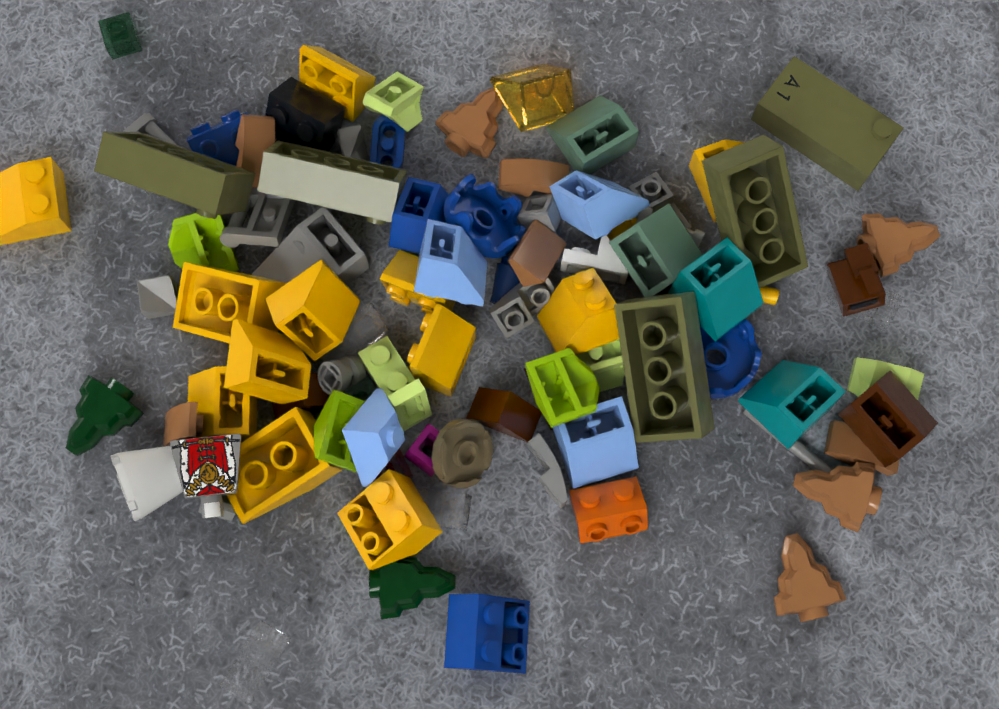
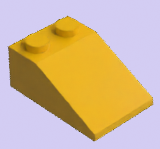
M52 157L18 163L0 172V245L71 232L64 173Z
M184 262L172 328L229 344L232 322L235 319L278 332L265 299L287 283Z
M294 407L241 442L237 494H230L227 497L242 524L316 488L343 470L341 467L315 459L313 426L316 421L310 411Z

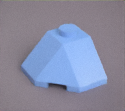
M381 388L374 390L342 429L362 487H368L405 441L404 431L400 426L396 411Z

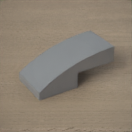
M538 433L528 441V449L547 471L539 477V484L561 510L567 503L563 475L554 454L540 433Z

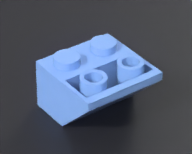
M578 170L549 186L562 220L595 240L608 235L613 228L626 220L635 218L639 212L650 206L647 199L615 182Z
M428 219L419 254L414 292L422 293L428 297H440L458 301L465 305L473 304L483 307L487 273L486 259L461 226Z
M622 396L598 403L595 413L552 427L572 489L639 468L634 431Z

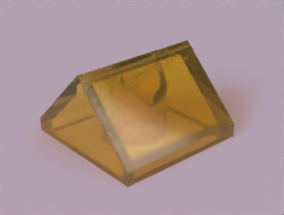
M538 64L492 76L490 79L491 84L521 132L552 124L574 111L571 69Z

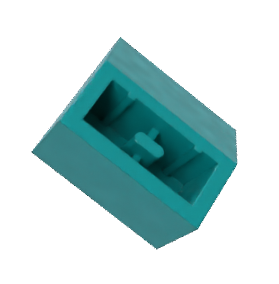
M728 237L681 270L668 292L669 294L695 291L699 324L715 342L763 304L751 260Z
M782 360L741 396L738 402L789 449L832 409L846 391L820 367Z

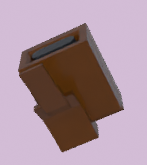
M868 243L844 249L845 259L827 264V274L843 317L885 305L886 293L878 274L879 268L876 265Z

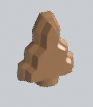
M494 86L481 92L472 103H461L454 111H445L435 121V125L447 136L444 140L447 147L461 157H466L470 151L479 157L488 159L496 146L493 139L498 131L496 118L502 111L505 92Z
M880 213L862 215L863 234L858 235L856 244L858 246L868 243L876 265L879 268L878 274L882 278L897 273L899 265L910 262L914 252L927 249L940 237L937 225L920 221L905 223L898 217L884 218Z
M855 462L852 467L836 466L830 472L810 470L796 473L792 485L806 498L821 502L825 513L838 518L840 526L858 533L866 514L875 515L877 513L882 495V488L873 485L875 464Z
M798 533L785 536L781 551L784 570L777 578L779 593L773 597L776 616L798 613L800 622L829 616L827 606L846 600L840 582L831 579L827 567L815 562L811 548Z

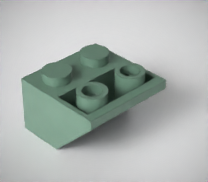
M601 95L546 126L547 132L575 171L578 170L587 174H592L634 149L639 130L623 108Z
M670 203L609 242L644 297H651L672 284L681 270L703 255Z

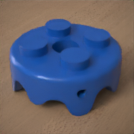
M469 174L454 188L445 200L443 210L446 223L461 226L483 257H503L520 242L526 228L517 224V216L522 208V202L517 196L502 197L493 182L474 185L476 178L473 174Z
M744 319L716 342L700 326L710 398L720 399L738 394L755 377L761 361L762 353L755 341L752 324ZM711 349L721 351L725 358L724 363L721 365L711 364L707 359V352Z

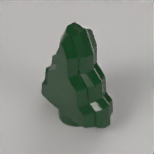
M88 375L79 389L82 397L75 407L78 419L69 430L66 449L79 456L94 448L103 436H115L124 426L132 427L144 414L130 402L134 393L112 377L105 384Z
M409 556L382 566L379 569L369 571L370 598H379L381 620L399 618L403 610L418 608L424 599L439 598L456 589V576L439 567H424L417 557Z

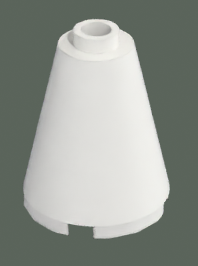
M171 446L119 452L110 456L128 508L132 511L134 521L144 518L183 492Z

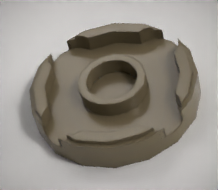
M458 418L448 422L439 431L432 450L433 469L439 480L454 488L467 489L476 485L482 479L480 476L483 471H488L492 461L493 444L491 435L476 420Z

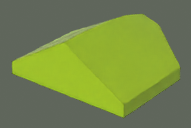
M195 212L173 220L168 245L176 265L183 269V263L189 262L229 271L240 269L235 249L223 245L220 241L222 230L227 227L222 215H217L216 219L200 216Z
M567 348L525 363L535 402L551 428L596 412L600 391L599 384L592 369L581 361L573 350Z
M338 390L331 392L313 426L315 459L357 473L342 429L365 401Z

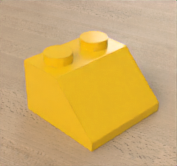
M594 268L562 279L550 296L548 303L543 306L537 315L538 321L555 352L570 348L574 351L575 355L619 339L614 307L617 303Z

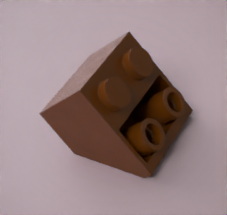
M891 370L838 413L885 468L901 459L938 424Z

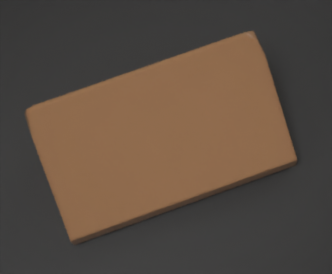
M534 220L508 260L523 287L545 282L564 250L566 242L538 220Z

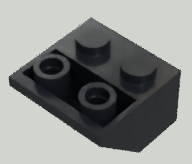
M290 77L269 93L265 116H271L275 119V142L280 140L329 152L338 137L337 131L341 129L346 107Z

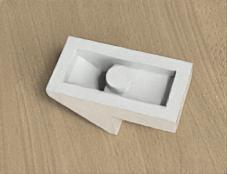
M607 235L601 237L597 255L591 254L585 248L574 247L571 250L564 248L560 268L562 272L576 274L594 268L601 280L625 284L628 276L627 269L609 244L610 239Z

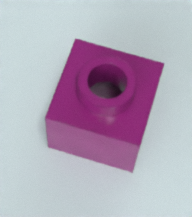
M428 423L404 457L432 477L435 473L432 458L425 455L422 449L429 448L433 450V444L439 431Z

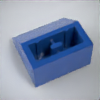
M408 177L393 212L389 247L420 254L427 220L446 223L443 207L449 194L441 184Z
M449 594L444 668L526 674L530 601L486 594Z

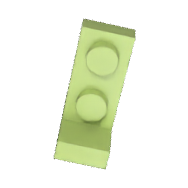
M388 336L358 352L359 358L378 388L383 389L395 409L403 431L432 416L424 386L419 379L415 380Z

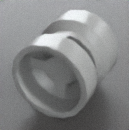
M354 355L324 362L318 369L319 385L329 395L333 390L344 392L345 390L359 388L366 379L365 366L361 359Z

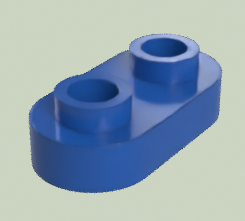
M384 115L378 117L373 124L370 162L382 164L385 160H391L393 162L391 167L403 169L406 131ZM392 130L395 132V135L386 137L384 133Z

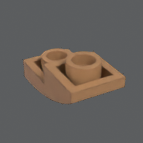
M242 114L235 146L239 149L236 166L256 173L252 187L258 188L263 153L275 143V119L271 116Z
M502 159L499 163L498 189L529 197L534 190L551 194L549 186L569 175V165L539 159Z
M198 402L183 403L166 412L163 447L170 446V441L192 439L196 437V434H202L203 413H197Z
M836 420L830 422L824 450L825 454L851 466L855 462L875 464V470L887 476L898 473L899 460L885 468L846 422Z

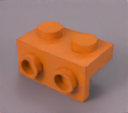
M637 476L569 490L580 543L599 542L606 538L625 534L632 535L648 529L647 505Z

